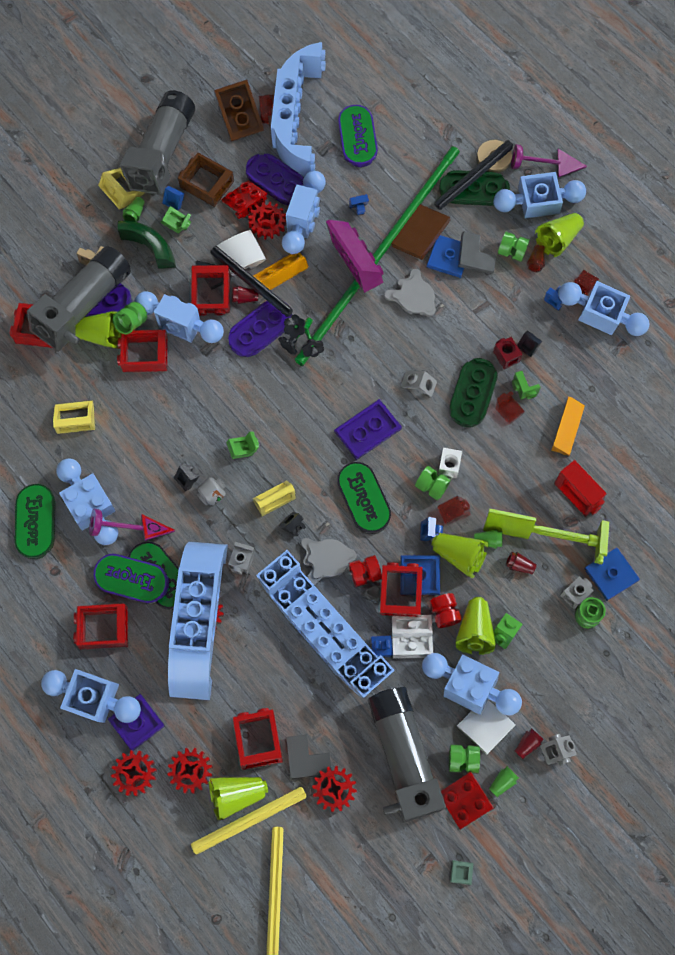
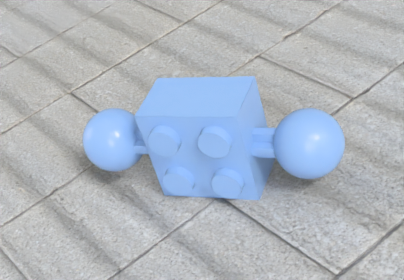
M319 171L308 172L304 176L303 186L296 185L286 213L287 233L282 238V247L289 254L301 252L305 245L304 238L308 239L309 233H312L314 230L315 217L318 218L320 213V207H318L320 198L317 193H320L326 184L324 175Z
M556 172L521 176L518 185L519 194L503 189L495 194L493 202L495 208L500 212H509L515 205L521 204L524 218L560 214L563 198L570 203H578L584 199L586 187L581 181L572 180L564 188H559Z
M596 281L589 296L582 294L580 286L574 282L564 283L559 288L558 296L564 305L572 306L578 303L584 306L578 320L609 335L614 333L619 323L625 324L626 330L633 336H641L649 329V319L643 313L637 312L631 315L624 313L630 295Z
M148 291L139 293L135 298L134 302L140 303L145 308L147 315L154 313L159 329L166 330L167 333L191 343L197 332H200L202 339L208 343H216L223 337L224 330L221 323L213 319L205 322L200 321L198 309L191 303L186 304L175 296H167L165 294L159 303L156 296Z
M67 458L60 461L56 468L57 476L61 481L70 483L71 486L59 492L80 529L83 531L89 527L91 513L94 508L102 511V521H108L104 518L114 513L115 509L95 475L92 473L81 480V466L76 460ZM102 526L100 533L94 536V538L101 545H110L118 538V528Z
M431 653L424 658L422 670L427 677L432 679L445 677L449 679L444 689L445 698L481 715L488 699L495 702L499 712L504 715H514L521 709L522 699L518 692L513 689L499 691L494 688L499 677L498 671L463 654L455 669L448 666L445 657L439 653Z
M75 669L71 681L68 682L63 672L51 670L41 680V687L47 695L58 696L65 693L61 709L93 721L105 723L110 710L114 711L116 718L124 723L133 722L140 715L141 707L135 698L131 696H125L119 700L114 698L119 686L118 683Z

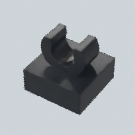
M526 331L517 346L529 357H532L542 341L534 336L533 333Z
M186 464L179 466L174 476V479L184 491L191 489L194 482L200 476L199 473L194 475L192 472L193 466L187 467Z
M292 512L279 525L284 531L290 532L294 536L299 535L295 530L297 526H300L301 529L306 528L305 524L301 522L304 518L295 512Z

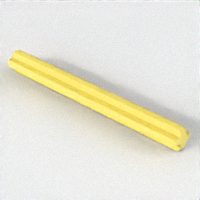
M299 787L191 844L193 852L199 854L300 802L307 797L304 789Z
M282 827L272 828L266 955H278L284 832Z

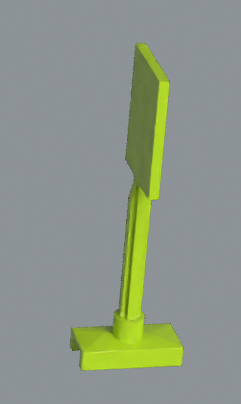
M489 509L483 531L498 530L502 531L504 535L529 539L531 533H537L586 543L588 546L596 547L595 563L603 564L604 556H607L609 521H601L597 529V535H585L536 526L535 517Z

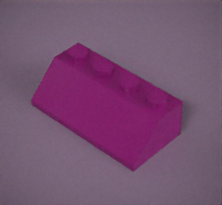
M327 220L326 224L332 244L363 292L365 293L382 284L384 272L380 265L376 266L374 263L376 261L373 254L367 252L365 242L359 240V234L355 227L351 228L348 222Z

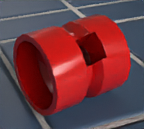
M375 555L364 558L363 562L357 560L348 563L355 587L367 584L368 580L371 582L382 580L381 569Z
M453 593L443 594L429 601L432 612L436 613L434 618L437 628L450 627L462 621L459 610L455 609L457 602Z

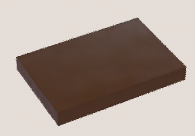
M420 204L391 243L392 247L423 260L451 221L450 217Z

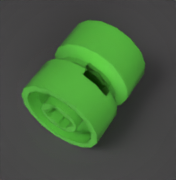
M505 232L498 254L505 257L511 255L512 259L522 262L530 239L521 236L516 238L515 234Z
M138 302L129 303L113 315L114 327L122 334H130L147 320L145 308Z
M427 466L419 476L415 487L422 492L428 491L429 496L438 501L449 486L451 479L443 474L437 475L436 470Z
M586 598L575 611L576 622L583 628H594L605 616V605L598 598Z
M450 744L449 772L461 773L462 770H465L467 773L478 774L480 769V747L467 746L465 749L462 745Z

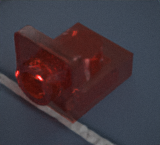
M266 94L259 96L262 124L269 123L268 116H271V108H273L274 95Z
M583 270L579 277L574 280V283L580 286L582 294L588 296L599 278Z
M512 391L507 394H501L497 398L495 407L509 425L525 412L513 399L514 393Z
M459 496L437 506L445 524H449L462 516L471 515L468 501Z

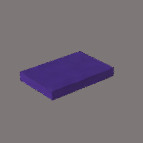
M378 399L334 429V433L357 461L399 432L402 426L382 401Z

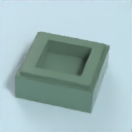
M452 860L450 882L471 885L474 863Z

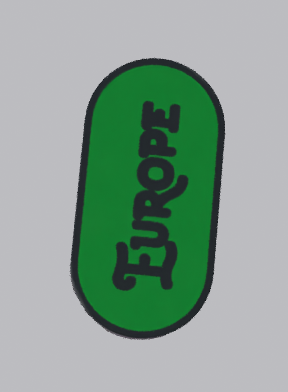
M352 462L345 465L338 474V488L355 526L368 534L382 532L390 522L391 510L373 470L361 462Z
M142 542L137 544L130 551L128 557L159 565L165 570L169 579V588L166 595L155 603L163 609L174 610L179 567L157 543Z

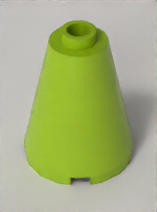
M572 213L539 225L535 230V234L537 233L538 236L536 242L539 248L547 255H554L553 257L561 255L583 228L584 221L582 216Z
M111 311L84 317L75 326V336L81 340L105 347L118 348V338H121V333L114 327L112 320L113 315L117 312Z
M440 533L438 536L435 535L431 546H433L434 552L468 577L474 578V571L478 573L487 553L484 552V547L488 548V542Z
M474 597L468 601L455 640L456 648L461 652L472 654V651H479V655H485L495 650L496 642L488 602L482 597Z
M261 777L209 779L211 802L214 803L215 808L213 810L218 821L265 798V793H268L267 783L265 780L262 781Z

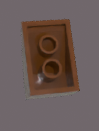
M248 80L214 90V95L231 142L264 131Z

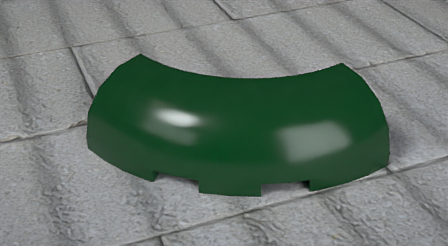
M118 221V232L121 240H129L146 245L155 256L158 269L176 268L175 258L170 246L156 230L135 221Z

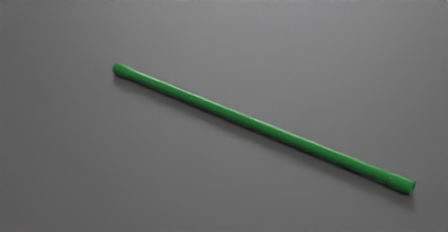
M452 146L448 150L436 170L374 252L373 256L376 261L374 263L376 265L417 207L424 201L449 165L459 155L460 151L458 148ZM354 279L312 336V339L315 341L322 340L360 288L356 279ZM301 350L294 361L298 365L304 366L310 356L305 357L303 350Z

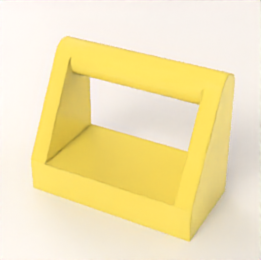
M121 168L103 172L98 185L118 209L127 207L136 197H141L145 193L125 191L116 180L121 176L125 179Z
M93 400L55 404L53 427L57 434L95 430ZM88 409V414L85 417L61 419L60 411Z
M285 481L254 497L253 501L263 517L295 500V489L291 483Z

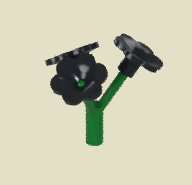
M294 314L290 318L285 319L284 332L290 335V338L279 337L278 340L282 348L287 350L289 354L297 353L294 344L297 342V338L306 333L308 338L307 344L302 347L305 357H317L319 353L324 351L323 342L321 340L315 341L311 338L309 328L313 323L312 318L308 317L304 320Z

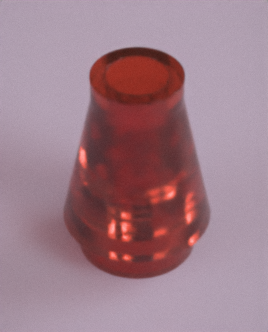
M534 246V250L527 261L530 271L540 272L545 267L544 246Z

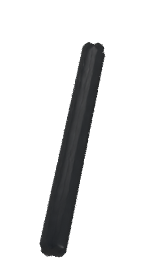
M506 140L435 201V207L438 210H442L513 149V143Z
M214 246L211 249L210 253L222 264L228 265L234 274L286 317L292 314L293 309L218 246Z

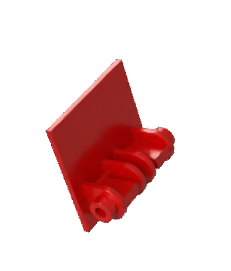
M248 180L232 192H229L221 201L236 211L235 215L238 219H243L250 214L249 212L252 208L256 210L255 205L260 207L262 202L266 203L267 193Z
M469 772L441 791L445 806L460 830L494 809L472 772Z

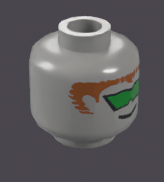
M209 477L198 487L199 493L197 496L206 506L208 504L214 506L225 497L226 492L224 488L226 486L219 478L215 480Z

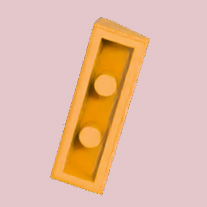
M299 252L297 254H289L253 276L269 290H272L308 269L309 266L306 258Z
M568 396L551 451L570 456L585 405Z

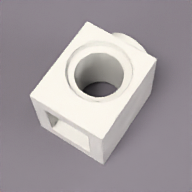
M443 448L438 475L443 474L449 479H457L462 451ZM451 462L454 464V467L449 468L445 463Z

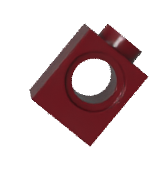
M512 337L502 338L495 343L493 353L504 370L521 361L523 354ZM503 350H509L511 353H504Z

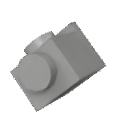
M235 542L228 563L229 569L233 573L242 575V573L248 574L255 555L254 547ZM242 556L244 557V559L242 561H238L237 557Z
M579 576L560 596L575 610L594 591L592 589L593 585L588 579H582ZM579 587L583 592H577L576 588Z

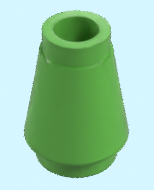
M136 197L123 210L124 220L139 221L145 204L142 198Z
M498 530L475 533L474 539L484 540L488 542V547L497 549V547H502L503 534L502 531Z
M506 766L504 770H500L488 789L498 798L517 784L516 781L519 777Z

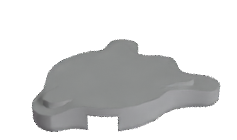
M413 269L409 278L398 281L399 290H387L385 292L386 300L398 303L409 314L420 313V315L427 317L435 314L434 290L422 279L419 269Z
M304 538L301 542L302 548L306 551L303 564L313 568L307 578L314 586L321 579L339 577L349 567L348 563L355 561L357 558V554L353 549L346 547L338 540L326 539L317 542Z

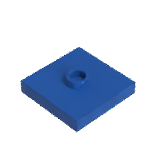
M440 235L433 247L427 268L461 278L464 268L458 267L461 241Z
M618 548L613 549L607 553V556H604L603 564H597L594 561L584 568L606 601L640 580Z
M401 555V566H407L408 563L419 564V567H423L422 596H440V555ZM401 573L400 594L416 595L417 574Z

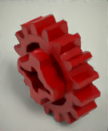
M262 202L261 207L255 205L256 210L251 209V215L248 216L249 228H251L253 234L257 232L258 238L263 235L264 240L267 239V236L273 239V235L276 234L279 237L280 231H285V226H287L286 213H284L283 208L278 209L277 203L272 206L271 202L268 205Z
M185 748L184 754L178 751L179 757L171 758L174 764H168L172 772L167 773V775L173 777L170 783L172 785L177 783L175 789L178 791L183 787L184 794H187L188 789L191 790L192 794H195V788L202 791L203 783L209 785V782L206 780L207 777L213 776L208 772V770L213 768L212 765H207L210 758L206 757L203 759L205 753L201 751L197 754L196 748L192 752ZM188 757H195V758H198L199 760H196L195 762H192V761H189L187 758H188ZM181 763V770L177 773V767ZM188 766H190L191 768L195 767V769H193V775L186 774L188 772ZM204 767V773L202 778L200 779L199 773L200 770H202ZM186 779L191 780L193 784H183L182 781H185Z
M130 750L129 756L122 753L123 759H116L118 766H112L116 773L112 774L111 778L117 779L113 785L115 787L120 785L118 791L122 793L126 790L127 796H130L131 792H133L134 796L137 797L139 791L145 794L146 787H153L150 781L156 780L152 773L157 772V769L151 767L155 762L153 760L148 761L150 757L148 754L142 757V751H138L137 755H135L134 751ZM132 760L131 764L126 767L124 766L128 761ZM142 761L147 767V772L142 769ZM136 768V771L139 772L141 775H134V777H132L126 771L131 772L134 771ZM121 774L124 775L127 779L126 785L123 783L121 779ZM144 780V782L140 786L136 787V784L138 782Z
M329 766L326 773L319 771L321 778L315 777L314 779L318 784L312 785L313 789H317V792L313 794V797H319L317 804L323 802V809L325 810L330 806L331 812H334L335 807L342 811V805L349 807L348 800H355L351 794L357 792V789L352 788L356 781H350L352 774L345 775L346 769L343 768L340 772L338 771V766H335L334 771H331ZM334 774L342 776L346 781H337ZM327 777V786L320 789L322 781ZM331 779H333L336 786L340 785L341 789L338 790L337 794L338 799L333 792L328 790L331 788ZM349 788L346 798L342 801L341 794L343 790ZM328 795L334 798L335 803L326 801L323 796Z

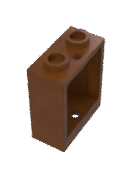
M197 153L189 160L187 167L179 173L178 181L181 189L215 207L234 183V176L231 170ZM200 168L219 177V180L209 193L190 182Z

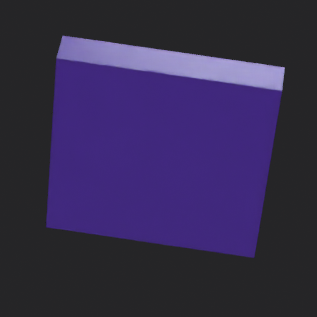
M141 694L135 697L141 707L140 715L135 721L130 723L121 722L116 718L115 713L108 718V721L128 748L133 751L165 727Z

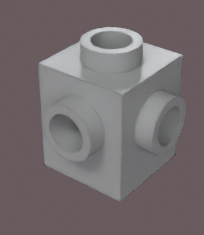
M560 734L549 737V742L540 745L547 765L558 762L559 766L571 762L570 758L577 755L570 735L561 737Z

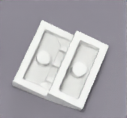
M251 230L237 234L217 245L244 269L248 267L253 269L266 260ZM230 270L231 275L235 277L236 274Z
M421 615V617L392 616L393 658H425L428 654L433 653L431 615Z
M488 700L481 715L471 711L456 727L487 755L508 734L515 724L506 715L499 712L497 707Z

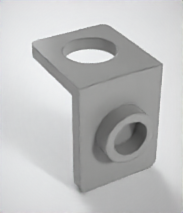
M407 371L401 388L420 389L428 397H432L437 381L426 371ZM427 380H429L431 384L429 390L426 389Z

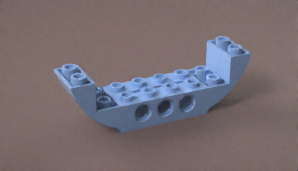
M322 42L311 44L298 50L286 60L281 69H277L271 121L272 148H276L279 158L283 163L303 177L308 172L315 171V154L312 153V146L295 145L298 139V114L301 111V86L304 83V77L321 78L322 71H325V50H322Z
M188 542L184 548L178 570L169 641L168 687L170 697L210 700L212 688L210 671L223 564H226L227 544Z
M288 550L283 552L256 575L268 595L288 621L330 669L360 697L364 698L395 671L382 655L378 657L305 576L301 571L300 563Z

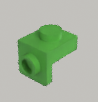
M170 206L160 223L179 234L182 230L186 231L189 227L191 214L188 213L185 216Z
M523 371L516 372L512 380L513 389L518 392L520 399H532L540 391L541 387L539 384L528 386Z
M253 431L249 432L245 437L228 439L226 442L232 459L253 456L259 448L258 439Z
M506 613L493 631L496 644L506 649L523 624Z

